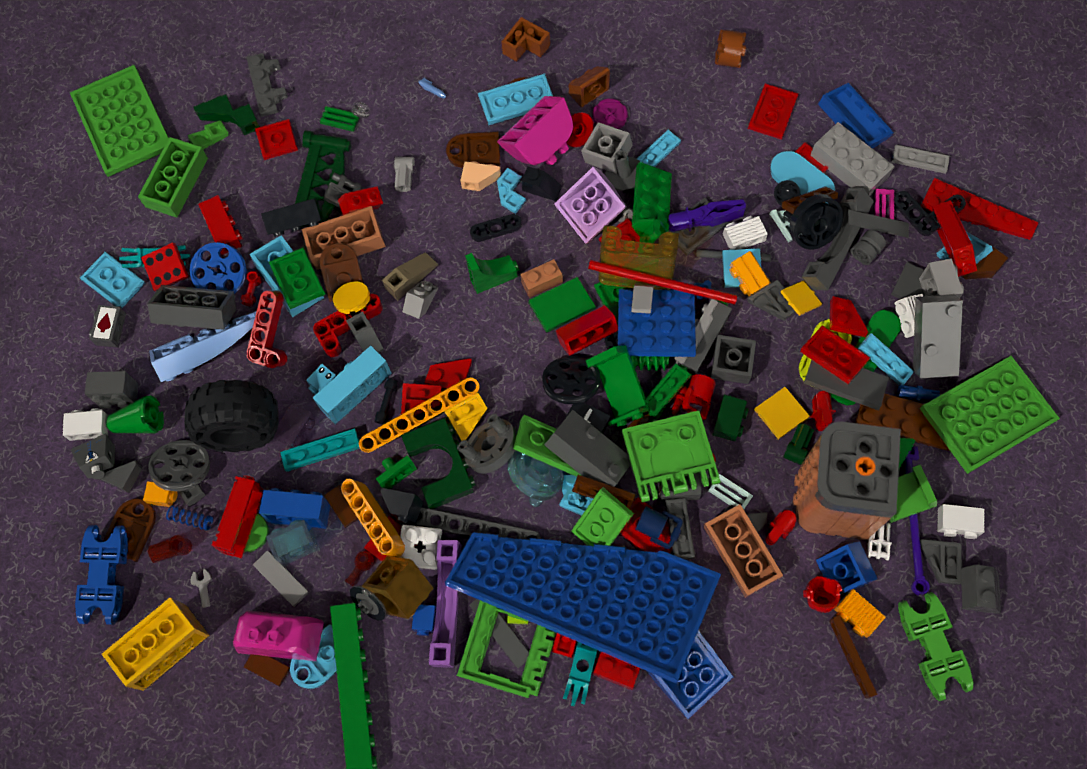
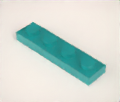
M354 428L282 451L280 454L284 469L288 472L360 449L359 438Z

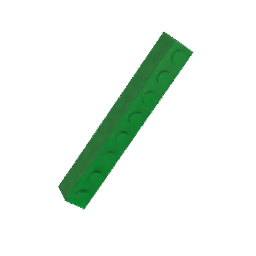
M355 603L330 606L346 769H378L377 757L372 756L375 738L374 734H370L369 726L373 725L372 712L368 713L367 704H371L370 692L365 691V683H368L367 670H363L362 663L366 662L365 649H361L360 641H364L363 628L359 629L358 620H362L361 610L356 607Z

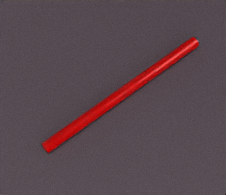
M589 261L588 269L734 305L737 301V295L599 261Z

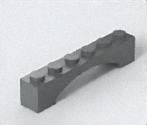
M863 187L847 189L840 202L842 204L843 221L837 235L824 255L816 262H809L802 275V278L813 290L828 291L860 227L849 225L848 210L868 214L874 202Z

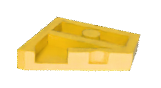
M477 392L444 412L460 440L464 441L468 439L487 411V407Z

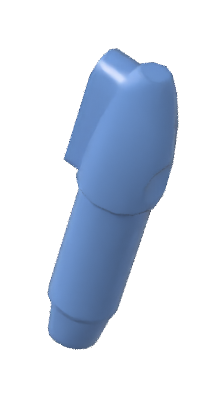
M425 78L419 80L418 83L425 90L443 99L446 98V94L433 86L432 82Z

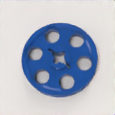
M218 242L206 244L194 254L191 260L190 276L196 288L208 289V285L213 282L216 285V290L234 291L235 294L242 287L246 278L247 270L243 256L236 248L228 244ZM223 248L229 251L227 258H222L220 255V251ZM205 251H209L211 254L209 261L203 260L202 255ZM235 262L240 264V271L237 273L232 271V264ZM215 267H216V268H219L220 270H222V272H225V273H227V274H224V273H218V274H217V272L214 271V269H212V268H215ZM199 268H202L205 272L204 277L201 279L196 275ZM227 280L234 282L233 289L228 290L225 287Z

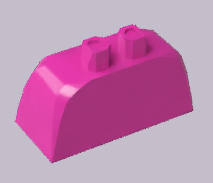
M544 96L498 140V144L512 157L522 163L538 165L545 161L548 165H553L557 161L554 153L558 151L559 154H563L569 149L566 141L570 138L573 131L572 117L564 97Z
M246 611L239 617L233 646L240 654L317 661L324 623L320 619L308 616Z

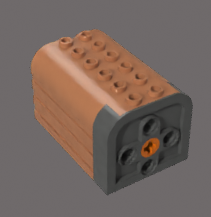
M835 422L827 426L800 466L798 474L795 475L794 486H798L797 493L793 495V505H796V519L800 526L811 533L868 540L897 513L901 429L848 422Z

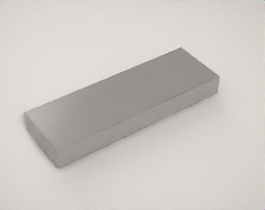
M895 145L892 163L946 174L950 156Z
M268 550L253 564L293 607L309 593Z

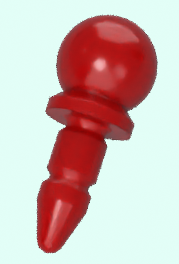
M685 385L673 397L675 401L672 407L673 416L679 412L688 389Z

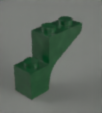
M226 94L193 107L201 121L234 123L240 127L244 136L255 132V128H259L250 104L233 110Z

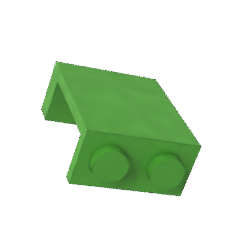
M921 465L913 467V472L898 477L897 513L889 520L890 523L937 506V499Z

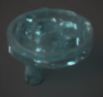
M517 450L508 461L507 470L513 483L520 491L530 497L529 502L534 507L540 506L544 500L553 498L563 487L564 475L562 470Z

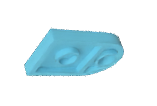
M331 624L322 630L317 661L292 659L291 677L296 684L303 688H318L337 673ZM301 669H307L309 673L308 678L303 681L299 680L298 672Z

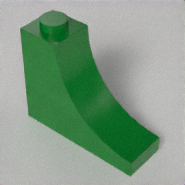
M472 253L465 255L469 277L477 294L518 277L517 271L519 267L515 260L512 261L510 255L493 260H480L475 258Z

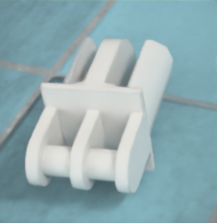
M886 523L885 528L883 525L877 530L876 538L875 533L869 538L867 543L868 558L874 556L876 559L881 557L889 560L890 545L892 544L890 542L891 523ZM872 546H876V551L872 550ZM881 547H885V552L881 551Z

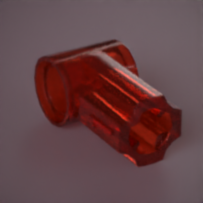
M174 535L169 540L149 546L148 554L152 563H157L179 555L189 554L192 549V543L185 537ZM182 541L183 546L178 550L177 546Z

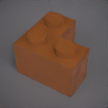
M521 17L501 41L502 52L505 56L516 62L526 50L542 57L550 46V33Z

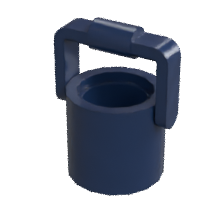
M645 506L635 530L651 537V542L670 549L674 542H677L682 530L680 528L683 522L682 519L668 512L662 511L660 513ZM668 518L677 522V526L674 527L669 538V544L658 539Z

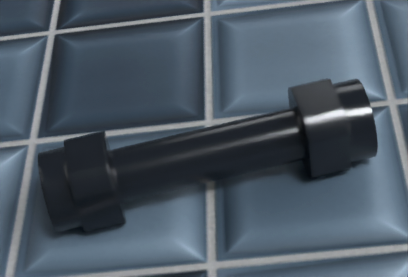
M387 378L384 388L386 390L380 411L376 412L375 423L384 424L388 420L387 411L393 391L396 392L398 381L395 379Z

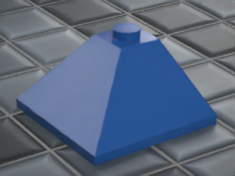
M700 631L697 633L677 684L648 672L655 683L687 719L733 678V675Z

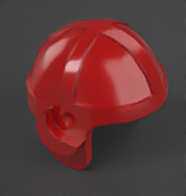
M817 576L808 582L806 589L803 590V596L807 598L808 605L812 609L828 613L838 606L842 587L836 579Z

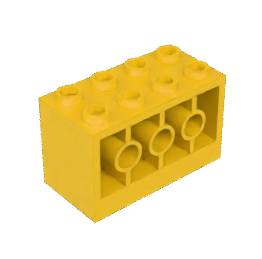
M170 597L104 651L102 656L125 687L144 691L204 641L209 634L185 604Z

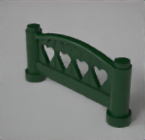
M305 130L302 145L303 148H308L309 151L295 204L317 198L318 201H324V204L321 206L323 208L321 211L323 219L319 221V223L331 220L329 216L335 205L323 200L324 196L318 195L313 188L324 184L329 186L331 182L337 184V181L331 179L334 172L339 175H345L344 153L350 151L351 141L345 138L314 134L313 131ZM334 153L336 157L333 158L334 164L328 165L321 159L323 156ZM326 169L332 170L328 181L323 180L316 173ZM302 225V227L307 228L309 227V225Z

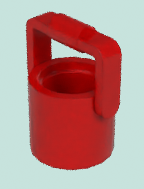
M693 375L683 400V409L690 413L697 411L689 406L690 403L703 406L700 415L702 420H705L711 405L710 402L716 381L706 375Z

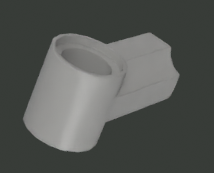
M395 157V190L400 192L410 191L412 173H414L413 166H415L414 157Z

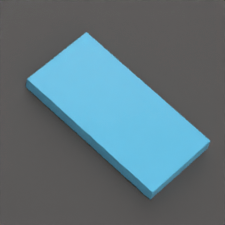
M545 74L478 93L488 125L525 115L544 96H553Z

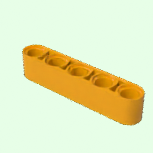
M346 479L342 483L341 492L379 552L392 557L402 556L405 551V544L368 487L362 482Z

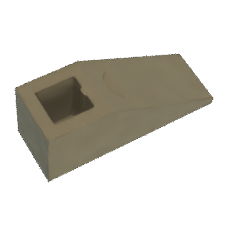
M425 252L396 267L382 282L385 289L399 301L409 290L437 267L438 263Z

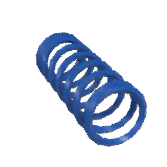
M171 505L167 510L166 518L169 521L173 519L174 522L180 521L181 524L193 525L194 528L199 526L201 530L204 529L206 531L211 528V524L207 526L208 522H213V517L210 515L205 518L202 528L200 522L204 518L203 513L199 517L198 525L195 526L194 520L197 518V512L193 514L192 523L188 524L187 519L191 515V510L187 512L185 522H181V515L185 512L184 508L180 511L179 520H175L178 507L174 508ZM171 507H173V513L171 517L168 518L169 511Z

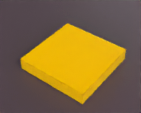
M786 387L754 409L778 440L810 417Z

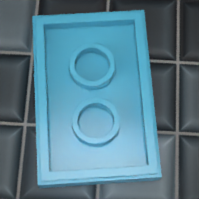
M104 252L80 277L83 282L114 306L121 308L146 284L128 268H122V264L107 252Z

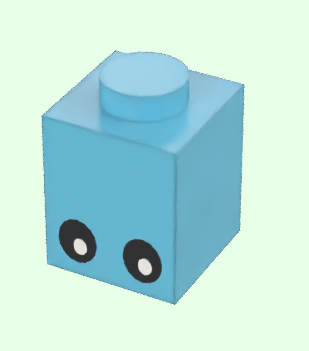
M321 364L306 380L309 384L308 389L316 395L336 375Z

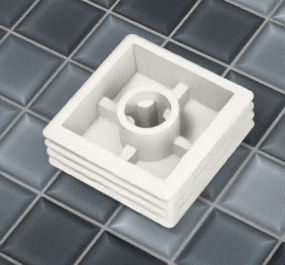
M402 525L400 538L405 544V551L399 558L412 559L418 568L436 570L437 542L441 540L442 529ZM418 542H422V545L425 546L421 553L417 552L418 550L414 548V545H417Z

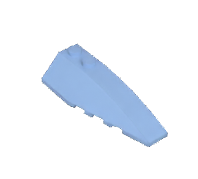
M256 312L233 319V323H228L224 330H208L206 328L200 330L197 336L191 337V334H188L150 350L151 363L160 381H171L181 373H190L195 367L216 357L232 346L253 328Z

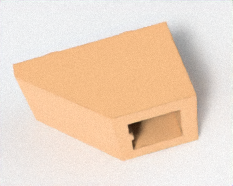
M474 161L465 162L460 180L462 189L481 191L499 179L501 170L499 166L494 164L485 165Z

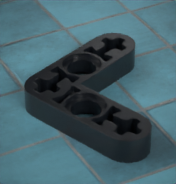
M900 191L895 195L894 206L921 235L930 236L941 228L934 211L928 215L908 192ZM953 195L945 201L951 200L952 203L953 200L955 202L960 201L959 207H954L957 214L964 209L966 204L964 197L961 195ZM899 197L906 198L905 203L909 206L906 211L904 210L906 205L903 202L898 203ZM916 209L919 211L920 216L912 218L909 215V211ZM922 217H924L922 222L925 225H931L930 231L927 229L925 231L923 230L924 225L921 222H919L922 219Z

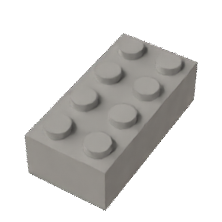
M839 122L814 144L811 156L823 166H828V170L850 188L863 187L869 196L890 176L894 168L893 164Z

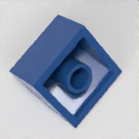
M860 541L847 544L816 560L823 577L836 579L841 584L842 591H840V595L878 579Z

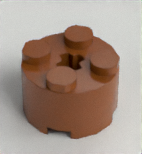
M720 30L717 39L718 47L717 51H715L716 65L734 68L741 67V56L745 55L746 46L743 45L746 38L745 32Z

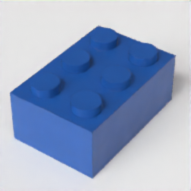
M271 488L270 490L263 491L259 514L271 524L327 529L330 504L319 492L303 494L299 490L283 492L281 489Z

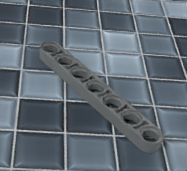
M421 508V520L417 521L416 524L411 523L414 526L442 529V532L471 537L472 535L469 532V526L471 524H478L480 530L477 533L488 534L489 529L497 528L499 530L498 537L507 538L510 532H516L519 535L518 539L527 540L529 536H536L538 539H541L540 535L535 531L427 508ZM438 515L441 517L439 525H432L430 523L433 516ZM454 519L461 522L460 527L456 530L451 529L449 526L450 522Z

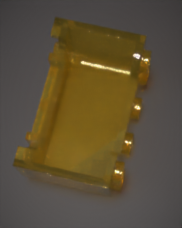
M604 225L599 262L673 280L679 233H663L659 237V244L621 240L622 233L619 228ZM598 272L599 282L605 285L634 288L635 282H640ZM654 285V290H670L669 288Z

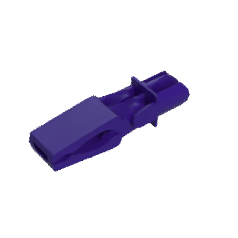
M742 199L710 202L705 206L690 211L686 207L685 211L669 215V230L673 232L688 229L690 232L691 227L694 226L713 227L744 216L746 203Z

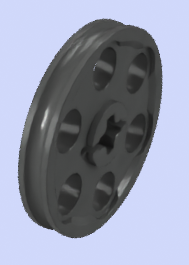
M179 440L167 443L157 449L149 460L148 469L152 481L158 487L168 491H183L195 487L205 479L210 470V460L205 448L196 445L192 441ZM170 450L177 451L174 455L167 454ZM190 450H196V451H197V452H196L195 454H193V455H188V454H187V452L190 451ZM158 463L165 464L161 468H155V465ZM197 463H204V466L201 468L194 467ZM166 476L172 477L170 481H162V479ZM185 476L192 477L189 481H182Z

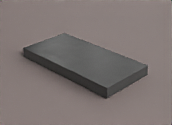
M811 359L804 384L879 411L889 377L862 368L854 379L847 384Z

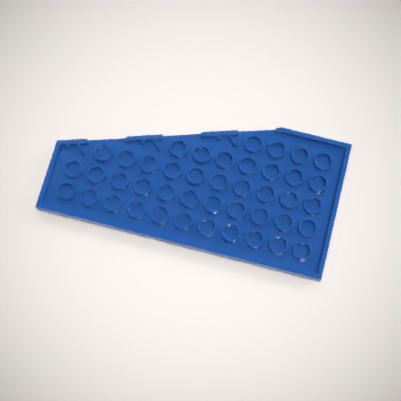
M472 533L448 575L445 586L677 684L721 574L665 551H658L657 553L627 550L625 547L596 544L594 546L565 544L555 540L535 538L524 540L498 537V535Z

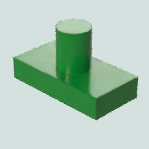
M408 455L397 463L391 457H388L382 462V466L386 471L378 476L376 480L382 488L391 489L417 470Z

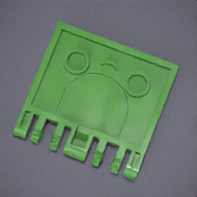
M699 411L622 429L642 503L650 501L646 485H649L651 496L654 500L658 499L654 483L661 482L665 497L670 496L667 480H670L674 495L688 491L685 479L687 475L692 490L697 489V483L694 478L695 473L700 472L701 482L704 487L709 486L707 470L711 484L720 483L718 470Z

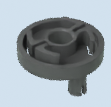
M492 414L488 417L487 423L479 427L468 441L460 442L457 449L464 455L466 463L475 472L482 474L490 473L502 467L513 456L517 430L507 420L500 419L497 414Z

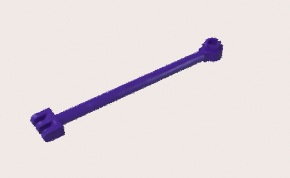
M917 446L912 447L913 454L909 452L904 461L905 475L913 472L912 460L919 459ZM918 514L909 516L915 571L911 589L914 594L919 596L920 594H926L929 591L930 585L923 575ZM917 584L923 587L921 592L916 589Z

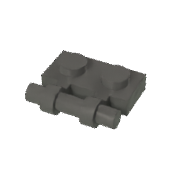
M334 172L331 179L337 181V184L333 182L329 184L323 200L340 208L338 199L344 193L350 192L344 189L343 186L352 189V192L366 188L362 187L358 182L354 183L348 180L347 176Z

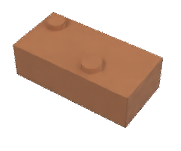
M372 206L302 229L310 260L316 270L321 269L320 257L326 247L334 243L347 244L355 251L357 256L386 247ZM333 248L331 254L333 257L339 258L342 256V251L339 248Z
M741 504L705 523V531L745 598L783 576Z

